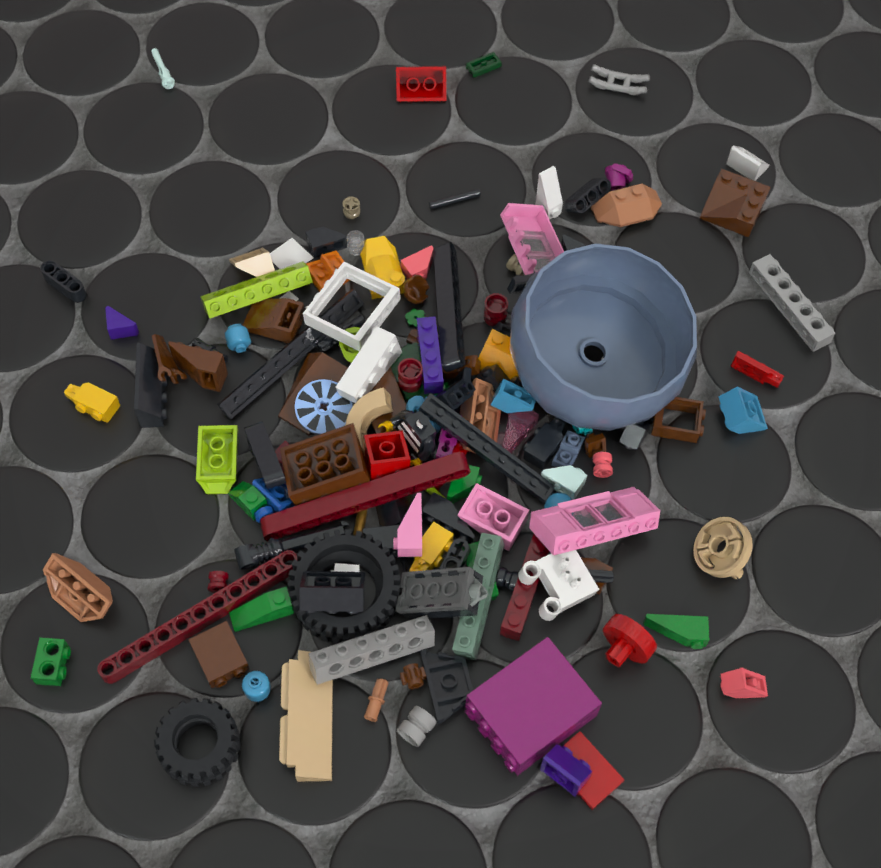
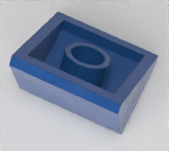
M263 478L253 480L252 484L266 498L268 506H271L275 513L295 506L288 496L286 484L267 490Z

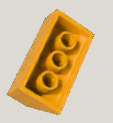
M492 329L478 358L481 361L480 371L486 366L491 367L498 364L509 379L514 376L518 377L519 375L510 353V337Z

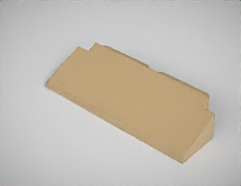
M298 650V660L289 659V663H284L282 666L281 707L284 710H288V715H284L280 720L279 759L287 767H296L295 777L297 782L332 781L333 680L317 685L310 671L309 653L311 652Z

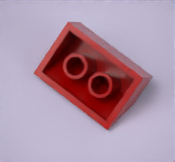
M446 66L396 67L397 101H446Z

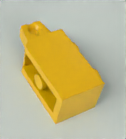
M89 382L82 384L81 387L69 384L64 391L65 396L74 402L75 408L79 412H86L97 421L102 420L108 423L121 406L117 396Z
M433 522L422 537V557H414V562L409 572L438 568L443 561V555L445 552H448L453 542L454 534Z

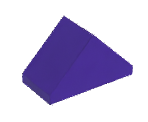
M109 306L105 308L107 330L111 340L137 336L139 334L137 324Z

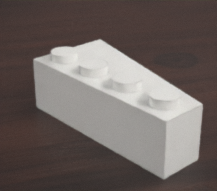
M378 326L375 327L335 387L340 396L356 403L361 397L372 390L402 353L396 335Z

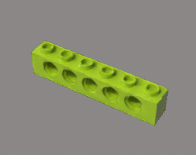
M302 261L200 297L206 314L209 318H213L313 283L308 265Z

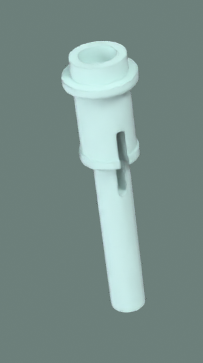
M156 48L152 49L151 52L159 68V76L162 79V86L166 89L173 88L175 80L171 77L169 70L165 68Z

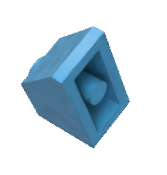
M503 379L495 391L491 406L506 413L525 412L533 410L536 400L524 388Z

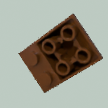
M288 298L265 299L253 303L242 326H245L250 333L289 343L297 336L304 320V303Z
M168 342L172 358L181 370L202 388L221 392L228 374L223 354L214 350H204L198 346H187L181 342Z

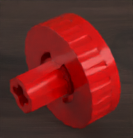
M614 614L603 627V634L612 645L606 652L605 658L616 667H620L627 658L636 663L645 664L657 649V644L651 634L639 623L625 615Z

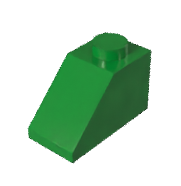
M469 465L470 473L467 476L451 481L447 499L452 504L468 497L476 483L481 484L482 475H479L480 467Z
M244 481L228 492V495L253 521L255 520L254 513L258 509L268 506L266 498L254 485Z

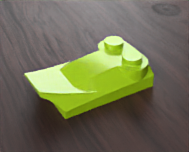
M237 425L198 426L196 481L201 485L206 494H228L236 481L237 447L239 441Z

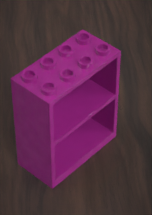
M547 637L470 692L466 697L465 713L471 721L475 720L479 725L478 730L482 736L490 739L492 742L491 747L495 753L503 756L506 760L504 764L510 772L514 771L518 776L546 755L556 744L559 745L595 718L602 703Z

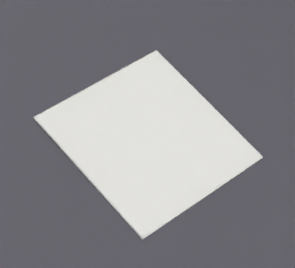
M293 238L270 253L272 262L279 269L302 261L306 264L314 258Z

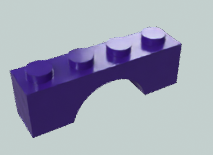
M436 317L417 318V337L420 347L421 364L423 366L424 394L440 393L443 391L444 381Z

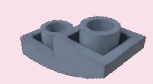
M567 431L551 466H573L585 437Z

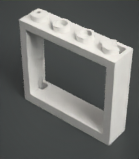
M343 262L335 270L330 280L325 282L322 290L316 293L311 304L305 307L306 310L303 312L304 322L306 325L360 351L375 327L381 326L400 301V288ZM346 279L384 296L356 335L317 317Z

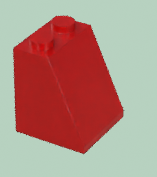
M403 430L364 435L365 460L371 481L410 468V456Z

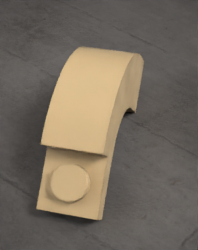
M384 387L371 391L361 397L350 410L345 425L354 423L364 456V435H367L370 423L378 416L393 412L391 395Z

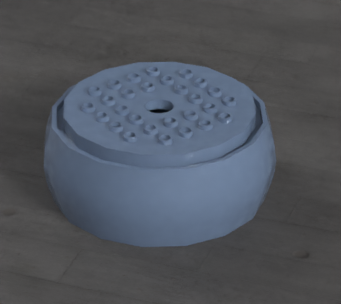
M591 244L564 251L529 278L512 309L510 353L523 388L547 413L575 427L611 431L649 420L681 393L697 355L696 314L684 287L660 262L629 247ZM589 345L599 347L603 352V360L599 362L588 360L584 354V348Z

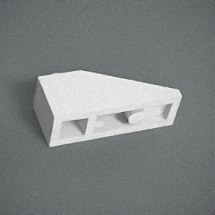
M554 166L539 173L535 205H543L549 219L556 218L561 214L563 204L557 172Z

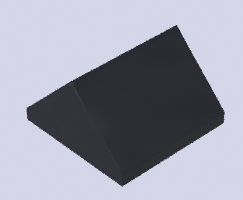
M413 494L375 506L379 526L400 525L414 500Z

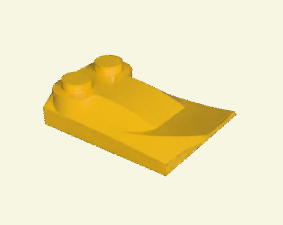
M386 236L366 239L363 250L360 253L364 271L400 288V294H402L405 276L402 273L395 247ZM370 290L372 299L384 297Z

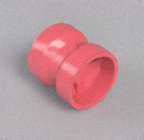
M608 452L595 453L593 455V463L595 464L593 467L594 476L599 478L611 476L613 474V467L610 465L612 463V455Z

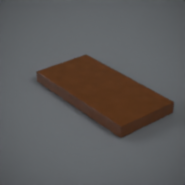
M391 367L371 390L374 391L384 387L391 395L393 412L378 416L371 422L375 434L386 432L385 426L380 428L378 426L385 421H391L390 419L396 414L406 410L405 401ZM393 426V430L391 432L397 431L395 429V426Z

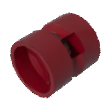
M490 294L485 299L484 321L492 327L498 322L504 324L507 320L508 300L502 294Z
M406 358L398 365V385L405 392H416L423 384V366L417 359Z

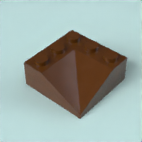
M721 169L700 219L749 237L771 187Z

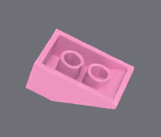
M476 483L459 511L458 517L480 534L486 533L501 536L505 544L504 549L510 551L527 521L529 509Z

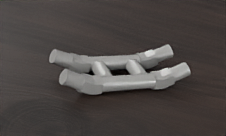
M595 64L591 68L598 75L608 77L606 82L590 76L588 82L599 89L629 93V95L647 93L646 86L632 87L630 82L641 83L650 81L649 74L631 75L610 71ZM614 78L624 80L623 85L613 84Z

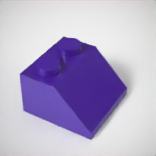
M556 744L543 758L540 770L575 797L590 778L592 770H590L589 764L584 760H578L572 756L573 753L570 749Z

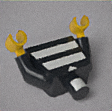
M403 410L392 417L391 421H385L378 426V428L385 426L386 432H391L393 426H395L397 431L403 430L407 445L418 457L410 461V466L422 464V461L425 462L436 449V429L430 423L429 417L420 410L416 413L410 410Z

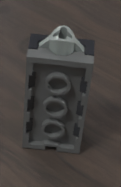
M471 567L402 572L400 583L402 595H398L395 611L408 619H416L425 615L428 618L477 616L479 600L485 599L488 592L482 585L483 576Z

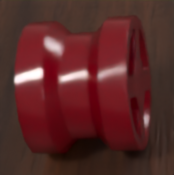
M224 571L210 572L208 575L210 580L207 588L208 591L216 593L226 587L229 574Z

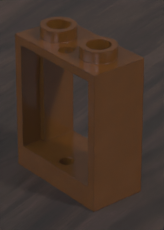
M681 397L674 398L654 415L651 435L697 443L699 436L702 437L704 432V425H701V420L705 419L706 409H703L704 401ZM664 409L695 414L693 430L662 425Z

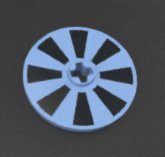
M325 379L315 380L305 385L298 393L295 400V414L299 423L309 432L320 435L345 426L348 414L352 409V401L339 395L335 388L338 384L337 382ZM320 404L328 405L327 410L319 409Z

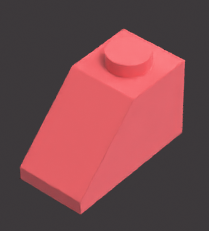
M432 245L401 260L402 273L407 279L414 275H421L427 279L433 261L434 248Z
M744 668L721 674V689L724 695L733 698L768 697L766 680L763 675Z

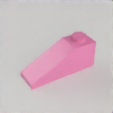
M421 493L416 494L397 530V537H393L394 550H398V557H422Z

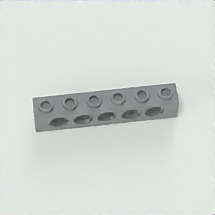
M771 254L754 261L749 274L808 347L814 352L830 344L835 335L832 326L828 325L823 319L822 314L804 296L799 286L795 285L790 279L789 274L781 268L779 262Z
M427 615L329 646L309 653L310 671L318 685L433 647L435 630Z

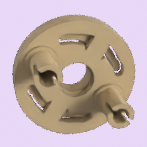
M719 517L709 521L699 531L694 542V558L697 565L704 572L714 577L725 578L731 576L734 579H737V577L740 579L743 575L742 568L748 562L752 552L751 534L745 525L731 517ZM725 540L726 546L724 550L717 552L718 545Z

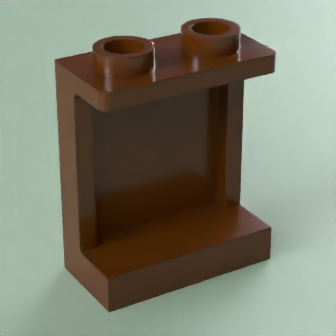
M227 621L188 639L211 688L222 687L228 680L234 677L240 678L250 670Z

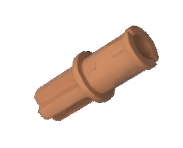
M381 678L376 680L372 695L368 698L370 701L364 715L365 719L377 722L381 705L385 703L383 699L388 687V681Z

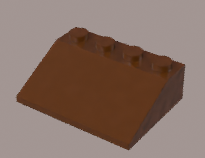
M354 423L280 448L288 496L295 506L371 481Z

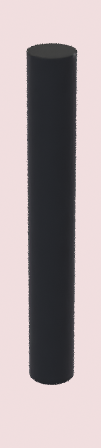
M477 189L429 202L430 209L478 197L480 196V191Z

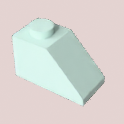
M571 465L544 469L541 472V476L555 486L554 490L567 494L572 500L575 499L585 485L587 478L583 470L574 468Z

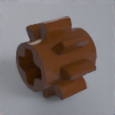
M417 663L403 667L404 672L400 673L403 686L408 685L409 689L423 686V680H426L424 667L419 668Z

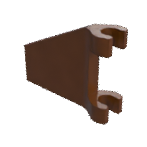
M152 335L159 365V380L166 381L164 377L166 372L174 384H178V375L182 379H187L185 372L176 366L163 336Z

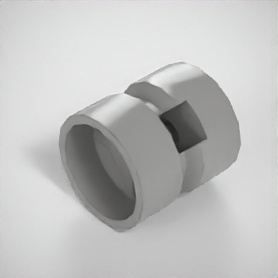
M414 706L408 715L409 720H403L397 728V732L408 743L419 747L426 738L425 733L431 731L437 722L426 710L419 706Z

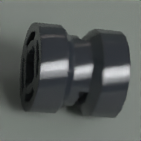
M500 567L496 585L498 587L504 586L508 590L514 591L519 572H510L507 568Z

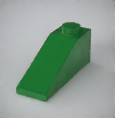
M287 587L267 592L230 611L229 614L234 632L294 614Z
M646 614L643 620V625L684 646H691L692 649H702L709 642V622L706 616Z

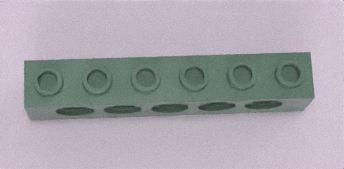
M481 533L473 569L483 576L482 585L486 588L488 595L485 599L479 600L477 616L460 617L452 648L457 656L477 660L505 545L501 536Z

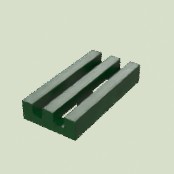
M492 52L467 62L465 67L469 69V73H472V77L475 78L502 67V62Z

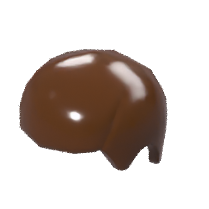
M414 275L405 281L403 293L409 302L421 304L428 298L426 292L429 289V284L421 275Z

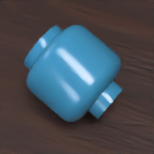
M233 324L226 330L225 339L230 350L241 353L251 344L250 335L245 326Z
M261 671L249 672L242 681L243 692L251 701H262L270 693L269 679Z

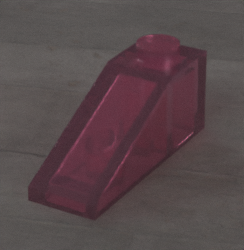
M533 410L508 413L509 417L502 447L511 454L537 425L539 414Z

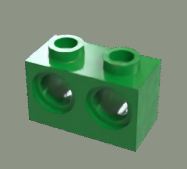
M39 637L31 679L35 684L61 686L62 679H65L67 673L65 667L66 659H69L71 654V648L65 639ZM54 649H59L55 655H50ZM54 669L51 675H46L48 670Z

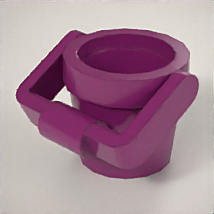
M615 163L604 169L606 178L611 183L610 191L625 188L626 183L630 184L633 180L632 171L624 165Z

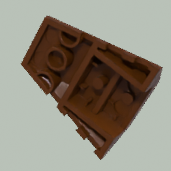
M323 352L308 353L278 417L310 436L312 433L299 423L295 414V400L298 393L305 385L315 380L325 379L339 383L348 367ZM322 403L319 409L326 411L328 405L324 406Z

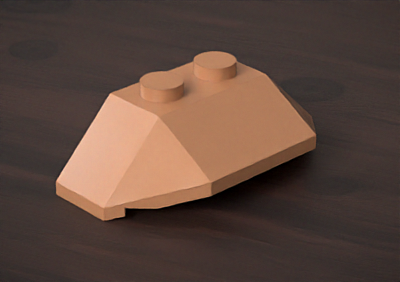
M638 184L610 191L591 206V210L597 222L623 227L653 219L662 206V202L656 190L644 184Z
M475 378L472 382L476 389L473 392L474 395L461 404L460 415L497 442L501 410L491 406L495 394L493 385ZM460 442L465 450L475 453L462 442Z
M52 553L43 568L52 598L80 622L102 619L113 602L110 587L83 564Z

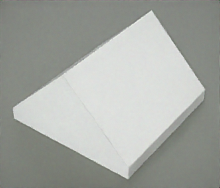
M734 145L727 160L728 166L754 181L770 166L746 149Z

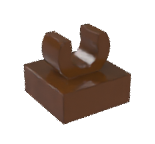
M594 432L586 434L585 450L589 458L593 457L595 453L606 452V438L602 433L595 435Z

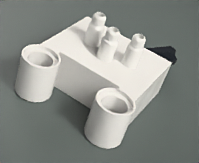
M576 550L554 556L551 553L537 561H528L518 573L519 580L525 585L533 584L538 577L540 578L550 596L539 608L540 617L546 621L553 620L560 612L594 596L599 590L595 582L613 583L614 580L612 571L587 569ZM526 570L532 571L534 576L528 575ZM546 606H551L554 612H550Z

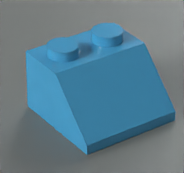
M735 387L719 396L720 409L724 413L725 425L729 430L742 434L768 429L756 395L742 388Z

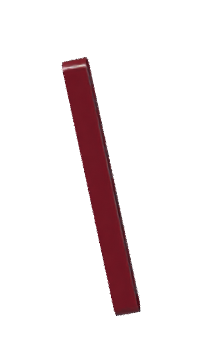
M456 452L264 516L260 519L264 540L268 541L271 537L279 539L465 477L470 473L465 453Z
M291 550L282 552L102 660L97 669L99 675L108 684L119 681L226 616L230 611L246 604L289 577L290 570H293L292 564L286 565L285 562L289 560L298 561L297 554ZM270 571H276L275 575H267ZM254 581L259 582V584L256 586H250V584ZM235 592H241V595L238 597L232 596ZM219 602L224 603L220 608L214 607ZM201 613L206 614L205 617L201 619L196 618ZM182 624H187V625H188V626H187L185 629H183V630H179V629H178L179 626H181ZM170 635L167 640H160L162 636ZM151 646L149 651L142 652L144 647ZM127 657H132L129 663H123ZM114 668L111 674L105 675L107 669Z

